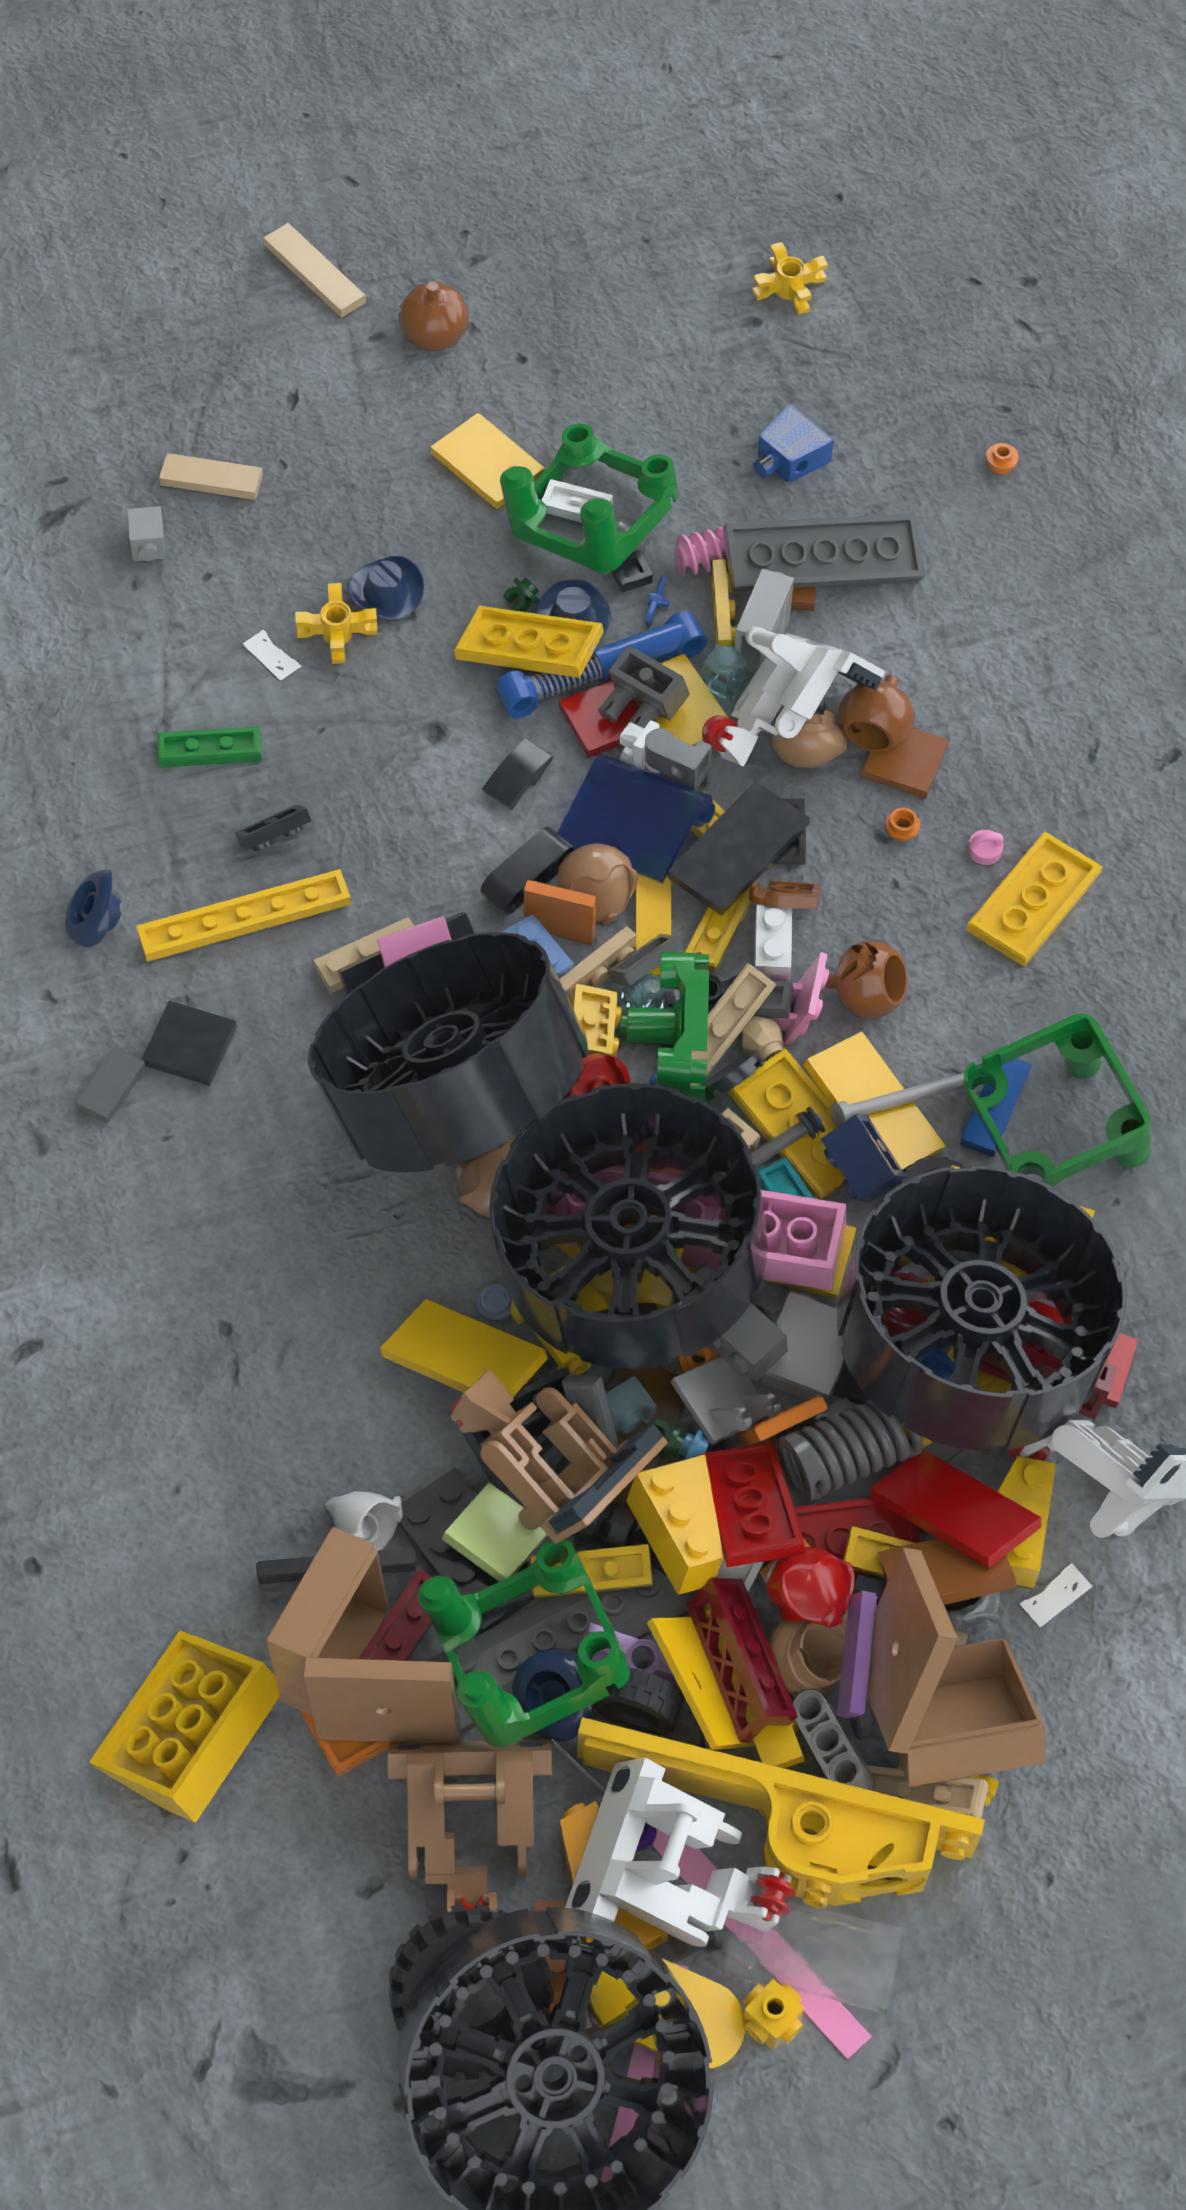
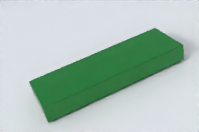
M260 726L157 733L159 768L262 761Z

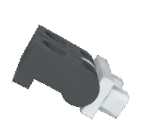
M651 720L645 728L630 722L621 733L620 744L626 747L620 756V764L633 770L634 782L640 785L646 782L652 789L683 804H686L701 792H706L711 785L712 745L699 740L694 747L676 739L670 731L662 728L659 729V724Z

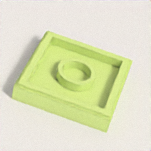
M488 1483L445 1531L442 1540L500 1582L516 1574L548 1535L541 1527L534 1530L525 1528L518 1517L519 1512L524 1507L494 1485Z

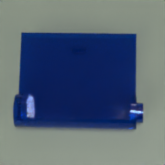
M600 754L589 769L557 833L576 849L594 843L616 847L629 857L631 866L637 871V874L663 884L667 871L671 868L691 827L700 828L705 823H709L715 813V804H713L712 796Z

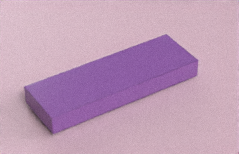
M867 1591L852 1595L848 1607L837 1717L851 1719L865 1713L877 1601L876 1593Z

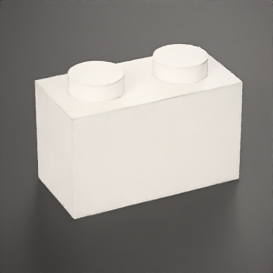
M757 905L754 924L753 967L772 981L789 982L792 951V908Z

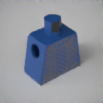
M790 404L761 433L757 454L759 459L753 463L754 470L761 478H766L771 473L776 472L786 482H792L831 462L834 440Z

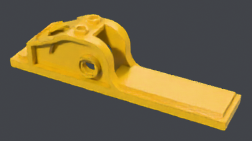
M583 1717L578 1731L577 1758L583 1759L584 1766L612 1772L615 1763L647 1758L665 1768L662 1781L678 1790L759 1810L765 1820L767 1829L763 1850L764 1866L778 1868L784 1875L792 1876L790 1886L796 1891L795 1896L803 1898V1902L812 1907L826 1908L827 1905L841 1906L861 1902L863 1897L896 1892L897 1896L923 1892L932 1869L935 1850L941 1851L942 1856L952 1860H964L965 1857L972 1859L982 1836L985 1819ZM868 1866L874 1867V1869L868 1870ZM890 1877L892 1880H885L881 1878Z

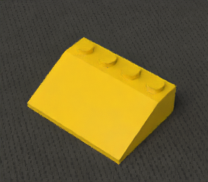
M179 1630L89 1763L94 1768L163 1809L196 1823L279 1699L280 1694L275 1675L261 1661Z

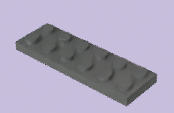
M915 513L726 523L722 528L732 591L753 590L762 569L780 572L786 576L793 577V588L921 581L925 577Z

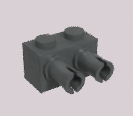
M628 645L609 670L615 688L603 705L598 708V712L606 720L610 716L609 721L616 723L618 717L630 701H637L642 705L630 721L626 723L625 728L630 722L645 728L650 720L655 722L658 716L671 721L690 694L683 676Z

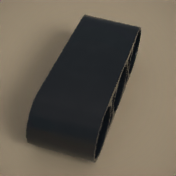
M544 827L486 877L480 889L481 894L506 914H512L524 904V889L527 880L547 884L559 874V866L567 854L573 852L576 848L551 827Z

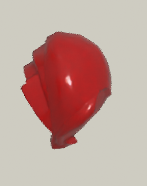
M805 1547L806 1553L779 1558L774 1561L764 1580L768 1596L774 1604L779 1606L781 1619L786 1621H809L814 1624L824 1625L827 1628H832L843 1622L842 1617L848 1610L854 1590L855 1574L851 1563L834 1556L822 1548Z

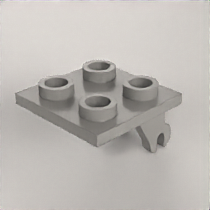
M722 1357L671 1380V1384L711 1445L740 1431H745L763 1420L777 1416L781 1412L780 1404H776L773 1407L771 1405L774 1394L760 1395L748 1376L737 1373L729 1362Z

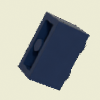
M855 1114L821 1138L826 1147L824 1154L833 1167H839L845 1177L843 1184L854 1199L873 1201L906 1178L905 1173L868 1115Z

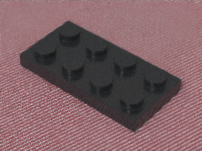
M453 1468L402 1503L403 1516L401 1522H397V1524L437 1576H446L452 1579L461 1595L474 1594L499 1581L442 1540L445 1531L476 1498V1494L456 1468ZM526 1561L516 1573L530 1566L529 1563ZM533 1589L482 1613L479 1633L481 1634L495 1627L536 1599Z

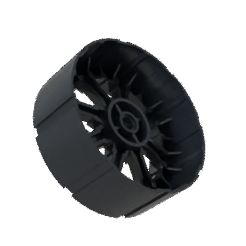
M487 932L466 935L462 938L451 941L446 940L423 948L375 973L365 983H361L331 1010L317 1029L314 1042L310 1044L308 1052V1066L351 1148L361 1161L366 1159L369 1166L389 1172H422L432 1170L434 1165L445 1163L446 1166H451L482 1155L526 1130L524 1126L534 1119L538 1121L542 1119L565 1097L577 1081L584 1067L582 1058L587 1057L588 1041L543 947L536 941L531 942L526 936L520 934Z
M640 1083L607 1085L593 1088L591 1092L579 1096L575 1094L560 1101L542 1119L531 1121L525 1127L526 1130L514 1139L505 1160H501L493 1180L489 1206L490 1224L511 1298L526 1323L548 1344L565 1354L569 1351L580 1356L581 1361L611 1368L658 1366L667 1364L670 1358L682 1354L685 1358L707 1347L725 1334L750 1305L749 1298L754 1290L758 1291L761 1284L768 1253L761 1185L757 1166L752 1163L751 1150L735 1126L715 1108L694 1096L690 1098L680 1094L676 1089ZM642 1144H647L648 1151H637V1148ZM625 1165L623 1178L608 1184H603L593 1176V1174L605 1168ZM654 1165L671 1167L684 1173L665 1185L655 1186L648 1180L649 1170ZM561 1171H566L570 1175L565 1178L562 1176ZM566 1193L570 1195L574 1193L586 1203V1210L579 1211L577 1214L556 1217L548 1215L552 1207ZM712 1195L719 1207L724 1209L726 1219H713L711 1221L685 1217V1214L680 1213L682 1211L681 1207L699 1196L704 1198ZM627 1223H637L634 1227L624 1228ZM572 1242H577L578 1246H582L580 1253L562 1271L558 1270L550 1278L547 1276L541 1266V1250L550 1249L551 1245ZM685 1245L711 1248L713 1253L721 1254L720 1266L704 1282L695 1273L692 1274L677 1257L674 1249L685 1248ZM611 1269L614 1282L613 1301H610L608 1314L593 1310L591 1313L584 1311L581 1305L575 1303L579 1298V1292L597 1274L601 1276ZM644 1270H647L656 1278L660 1276L673 1291L677 1301L676 1304L651 1311L649 1314L640 1315L637 1302L638 1283L642 1282Z
M953 1166L929 1171L905 1181L883 1197L880 1206L876 1210L873 1209L861 1229L837 1309L838 1336H842L843 1341L841 1351L850 1373L865 1395L889 1418L894 1415L904 1422V1428L943 1445L967 1450L991 1451L992 1447L1006 1446L1008 1450L1027 1446L1048 1438L1059 1426L1065 1425L1069 1420H1073L1079 1414L1083 1402L1087 1404L1121 1331L1126 1311L1125 1279L1121 1277L1119 1270L1120 1261L1106 1234L1083 1208L1072 1199H1066L1054 1191L1055 1188L1042 1181L1018 1172L988 1166H969V1168L955 1169ZM985 1237H991L996 1243L984 1239ZM947 1250L977 1253V1260L958 1262ZM1001 1260L1015 1265L1028 1275L1017 1278L1011 1271L1001 1266ZM913 1262L916 1265L921 1264L935 1277V1280L929 1281V1283L900 1280L901 1278L891 1275ZM1044 1298L1048 1301L1052 1300L1064 1323L1055 1322L1036 1313L1033 1308L1028 1306L1029 1303ZM893 1308L921 1311V1315L927 1317L924 1323L906 1334L902 1332L890 1338L885 1324L882 1325L881 1323L882 1311H892ZM1029 1340L1053 1351L1052 1355L1063 1361L1058 1373L1055 1371L1045 1380L1038 1369L1035 1370L1022 1348V1343H1027ZM953 1346L955 1362L952 1375L949 1376L948 1381L932 1374V1370L916 1361L919 1357L936 1347L942 1349ZM984 1355H987L995 1365L1000 1364L1011 1384L1010 1391L994 1393L977 1390L978 1382H975Z
M546 1907V1911L529 1912L528 1909L514 1911L493 1918L464 1934L440 1955L441 1961L431 1972L427 1970L421 1979L404 2015L398 2042L397 2068L401 2083H398L406 2123L415 2153L432 2184L450 2204H456L461 2210H654L670 2195L669 2190L677 2180L684 2178L700 2150L710 2120L714 2081L710 2076L709 2063H712L711 2052L703 2025L691 2001L669 1967L652 1948L647 1949L639 1937L629 1929L606 1917L572 1908ZM580 1936L593 1938L594 1940L585 1943L580 1939ZM549 1956L551 1960H566L564 1969L566 1979L559 2004L555 2003L549 2018H546L538 2005L534 2006L523 1984L525 1979L520 1965L536 1962L538 1957ZM601 1972L607 1973L616 1980L622 1979L635 1999L625 2006V2012L600 2027L597 2024L586 2029V2010L593 1985H597ZM489 1983L496 1995L500 1994L511 2016L510 2023L515 2036L498 2034L496 2038L469 2028L468 2023L458 2018L466 2006L464 2001L471 1993L475 1995L483 1986ZM666 1990L670 1995L668 2003L663 2006L657 2005L654 1995ZM431 2015L434 2019L432 2027L422 2030L428 2016ZM651 2035L653 2036V2041L657 2048L653 2078L642 2077L641 2080L615 2074L613 2069L605 2066L615 2058L614 2054L637 2039L641 2038L643 2040ZM545 2038L542 2045L538 2047L531 2045L536 2040ZM575 2046L585 2047L586 2052L582 2058L574 2059L570 2056L571 2050ZM444 2056L460 2059V2056L488 2066L490 2071L500 2075L489 2083L490 2087L463 2099L461 2096L447 2100L443 2082L440 2080V2074H443ZM559 2064L563 2066L564 2073L558 2080L549 2082L542 2078L544 2070L549 2065ZM527 2075L531 2078L530 2085L524 2089L518 2088L516 2086L517 2078ZM673 2090L676 2091L677 2098L674 2103L668 2105L661 2101L662 2094L669 2096ZM572 2093L570 2099H568L567 2101H560L561 2099L566 2098L568 2095ZM607 2103L633 2109L639 2115L629 2133L621 2137L612 2146H609L606 2140L602 2141L592 2122L595 2120L592 2110L596 2105L607 2106ZM519 2113L517 2119L518 2130L510 2151L506 2150L501 2160L486 2151L481 2152L474 2146L473 2141L468 2136V2134L476 2130V2126L503 2114L506 2117ZM431 2115L441 2120L440 2125L433 2130L426 2128L424 2125V2120ZM562 2128L566 2135L570 2134L579 2152L577 2156L580 2163L559 2171L537 2169V2159L545 2138L550 2136L553 2129ZM605 2166L610 2167L613 2172L612 2178L607 2182L598 2180V2170ZM508 2177L515 2181V2187L511 2192L505 2193L499 2189V2186H504L507 2183Z

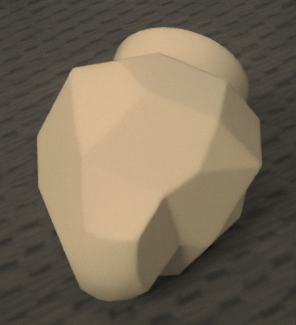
M753 1016L741 1031L743 1036V1054L758 1049L766 1062L784 1049L782 1031L775 1020Z

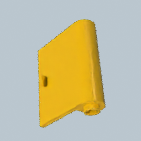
M707 1603L703 1609L709 1622L711 1606L710 1603ZM692 1618L650 1619L647 1624L711 1750L755 1747L753 1740L750 1743H740ZM794 1720L791 1725L794 1733H796L800 1728Z

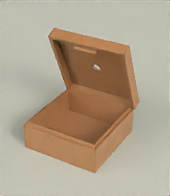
M332 1527L266 1640L281 1702L312 1715L318 1739L459 1744L461 1724L451 1662L359 1659L389 1612L379 1555L373 1543Z
M902 1547L875 1611L867 1695L888 1751L896 1752L908 1786L914 1787L1044 1764L1045 1726L1007 1640L1001 1638L955 1646L958 1640L921 1550Z

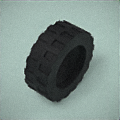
M630 1668V1677L625 1686L618 1689L614 1683L606 1687L609 1696L593 1703L595 1710L615 1723L644 1733L664 1735L668 1734V1732H673L684 1696L679 1692L678 1688L672 1686L668 1681L652 1673H647L637 1668Z

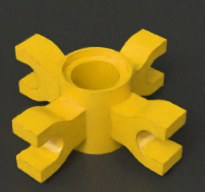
M782 242L770 245L773 257L769 258V263L776 272L754 275L753 280L757 287L752 289V293L756 300L765 299L771 294L776 293L783 299L792 300L798 315L810 312L807 300L811 299V293L804 284L826 281V275L823 270L828 269V264L824 256L816 257L804 264L799 258L788 257Z
M341 583L328 584L329 603L322 607L321 614L295 612L297 638H308L313 635L322 634L324 640L330 644L332 664L345 663L344 644L350 641L353 633L378 635L376 608L351 612L349 606L343 602Z

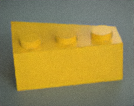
M705 1455L639 1472L634 1478L626 1502L676 1593L680 1595L701 1589L711 1578H716L724 1558Z
M1017 1456L998 1492L1041 1517V1528L1008 1553L1006 1557L1015 1575L1016 1585L1034 1588L1041 1568L1056 1464Z

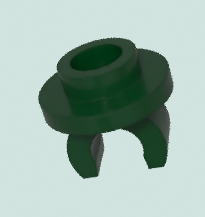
M515 577L513 582L517 587L509 588L503 595V598L509 603L520 596V601L514 606V609L520 612H526L529 609L531 600L536 604L540 601L536 596L540 590L526 577L522 581Z
M655 1419L653 1424L668 1442L662 1448L664 1452L660 1459L666 1461L668 1455L676 1458L685 1439V1436L679 1434L682 1426L676 1424L672 1432L667 1422Z

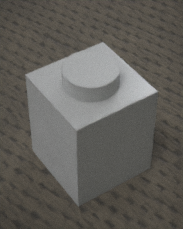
M161 506L128 509L129 540L133 561L166 559Z

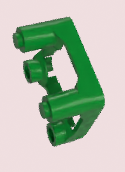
M582 423L573 424L563 431V444L560 446L554 461L535 482L531 471L522 466H512L501 474L500 485L513 536L585 567L603 573L616 570L672 508L670 498L672 497L674 502L677 501L678 490L674 462L670 457L662 454L650 456L644 462L609 448L604 442L594 436V431L589 425ZM599 460V462L607 464L609 468L637 478L639 491L644 496L654 500L651 506L626 533L617 530L611 502L601 498L587 501L580 509L585 536L580 543H574L537 527L546 516V506L542 499L550 479L560 481L563 478L562 474L568 469V466L583 467Z
M661 952L659 988L678 989L682 998L676 1001L671 1009L628 1007V1014H621L620 1035L627 1036V1043L671 1044L672 1048H658L656 1085H669L672 1089L678 1090L680 1094L690 1098L694 1096L704 1101L705 1086H691V1083L706 1084L707 1059H692V1051H707L709 954Z
M1088 1014L1072 1015L982 1056L981 1064L975 1066L973 1061L965 1069L964 1089L967 1103L979 1116L1006 1170L1024 1175L1036 1174L1043 1179L1042 1182L1054 1187L1065 1178L1114 1156L1120 1164L1131 1168L1143 1165L1150 1157L1151 1133L1149 1113L1099 1023ZM1053 1042L1062 1056L1065 1057L1067 1071L1076 1078L1086 1079L1097 1074L1101 1068V1057H1104L1130 1103L1114 1111L1108 1118L1105 1127L1108 1142L1060 1163L1058 1168L1055 1167L1050 1158L1040 1152H1023L1009 1158L1008 1148L988 1112L998 1106L1008 1090V1079L1002 1065ZM985 1084L991 1086L994 1092L987 1097H977L974 1089L979 1085Z
M564 1539L555 1544L552 1540H548L540 1547L536 1560L528 1568L478 1593L461 1595L452 1579L446 1576L432 1577L425 1581L419 1589V1604L433 1624L449 1662L452 1664L453 1672L458 1681V1699L484 1740L493 1747H505L609 1696L606 1687L615 1683L617 1688L621 1689L629 1680L631 1672L626 1661V1655L594 1585L570 1541ZM559 1562H561V1564H562V1565L557 1566V1567H552L553 1565H555V1564H557V1563H559ZM539 1585L546 1591L556 1594L567 1593L584 1585L604 1631L590 1633L579 1644L577 1669L583 1683L580 1687L530 1712L524 1713L517 1698L510 1693L502 1691L492 1674L477 1670L466 1675L455 1648L470 1641L476 1635L481 1625L482 1613ZM610 1649V1653L603 1660L591 1661L594 1654L598 1651Z

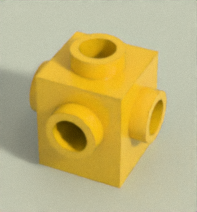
M772 1979L765 1988L759 1983L743 2001L747 2006L743 2014L745 2030L755 2041L760 2044L765 2043L772 2050L782 2040L788 2044L804 2025L800 2021L804 2011V2007L800 2004L802 2002L801 1996L787 1983L780 1985ZM771 2003L781 2013L773 2015L769 2013L767 2006Z

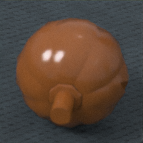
M430 281L427 284H420L414 287L399 306L401 311L398 313V319L406 339L413 345L427 351H440L451 348L465 334L469 323V312L463 295L453 287L444 285L441 282Z
M887 675L884 681L880 682L877 690L856 684L842 698L838 709L840 724L845 736L856 746L867 751L886 752L902 744L911 733L914 726L915 713L909 697L904 691L896 687L898 679L895 676Z
M870 939L849 946L839 959L836 974L828 976L825 986L827 989L837 988L840 1002L853 1015L873 1020L894 1012L902 1003L907 991V969L903 958L893 947L885 942Z

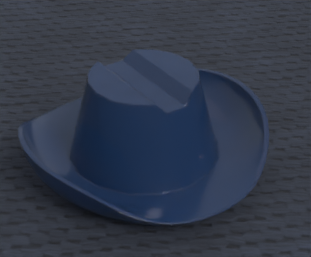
M390 556L360 568L349 580L348 592L353 602L361 610L376 608V614L379 618L400 619L415 611L421 603L424 593V579L421 570L413 561L403 556Z
M566 579L552 585L541 597L535 610V614L602 623L604 633L608 630L611 623V611L605 597L593 584L580 579Z
M100 870L86 877L78 886L68 904L65 918L66 930L69 937L81 946L92 947L98 944L104 938L106 932L116 926L121 917L120 903L122 901L112 893V870Z
M561 1648L547 1649L533 1654L520 1665L513 1680L512 1694L517 1698L524 1713L530 1712L583 1684L577 1669L578 1654ZM593 1704L535 1733L545 1739H553L557 1742L570 1741L578 1736L582 1717L590 1719Z

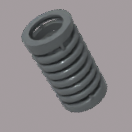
M869 1399L864 1404L855 1405L851 1410H843L838 1416H829L825 1422L818 1421L812 1427L806 1426L800 1431L798 1430L781 1437L778 1446L781 1461L793 1488L805 1502L809 1503L821 1496L827 1495L830 1489L838 1490L842 1488L843 1482L850 1485L856 1481L857 1477L860 1479L866 1478L870 1471L877 1473L882 1470L883 1466L891 1467L896 1461L902 1462L908 1459V1457L911 1458L922 1453L923 1438L909 1430L911 1442L901 1425L904 1422L898 1420L894 1415L889 1418ZM796 1459L800 1465V1468H797ZM800 1472H803L806 1486L802 1482V1479L799 1474Z

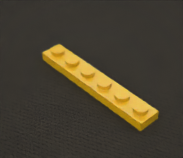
M338 869L137 925L136 928L146 961L148 962L351 905V897L341 870Z

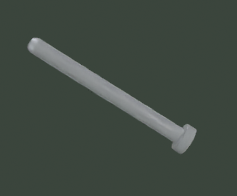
M964 1073L849 1105L845 1101L833 1103L831 1106L832 1119L838 1127L855 1114L868 1115L964 1088Z

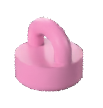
M991 830L976 831L971 836L968 844L970 858L981 865L996 863L1003 852V836Z

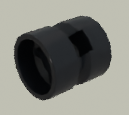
M610 1502L587 1527L571 1536L588 1544L598 1541L600 1542L601 1549L626 1547V1542L634 1535L638 1522L628 1505L619 1503L613 1506L612 1502ZM607 1521L613 1523L611 1529L605 1528Z

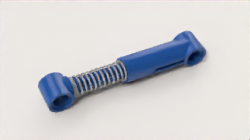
M681 611L671 616L662 626L595 649L580 678L543 672L540 675L536 673L535 676L525 675L522 671H511L500 677L495 683L494 688L509 717L514 719L523 718L537 708L539 701L543 700L544 696L548 698L549 693L554 696L555 692L557 694L560 693V690L565 692L566 688L570 690L571 686L576 688L577 684L581 686L582 682L587 684L588 680L592 682L593 678L595 680L599 679L601 682L612 679L609 670L628 645L660 662L685 654L687 658L694 657L705 649L708 639L694 614L690 611Z

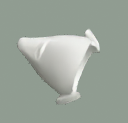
M354 1491L343 1496L333 1497L326 1503V1509L333 1517L337 1529L373 1543L376 1551L383 1550L389 1543L395 1532L397 1522L400 1523L403 1516L400 1496L389 1499L381 1494Z

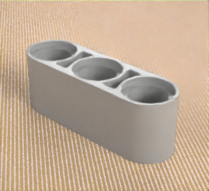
M815 1690L801 1692L793 1701L798 1715L795 1721L827 1779L873 1791V1776L840 1717H837V1712L820 1692ZM821 1710L819 1715H817L813 1719H810L811 1715L815 1711ZM838 1741L834 1749L827 1751L833 1742ZM856 1773L852 1781L845 1783L846 1778L850 1774Z

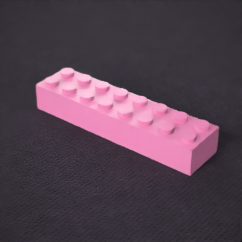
M612 1166L598 1171L593 1176L603 1184H608L623 1178L625 1167ZM561 1171L562 1176L565 1178L570 1175L566 1171ZM649 1171L648 1180L650 1183L658 1186L660 1184L665 1185L679 1176ZM761 1190L768 1239L767 1261L762 1279L832 1291L846 1229V1204ZM566 1193L552 1207L548 1215L556 1217L577 1214L579 1211L586 1210V1203L574 1193L571 1195ZM712 1195L704 1198L699 1196L681 1207L682 1211L680 1213L685 1214V1217L711 1221L713 1219H726L724 1209L719 1207ZM577 1242L559 1244L565 1246H574L577 1248L582 1247L578 1246ZM686 1245L682 1263L688 1267L700 1268L706 1262L713 1270L717 1271L720 1266L721 1254L713 1253L711 1248Z

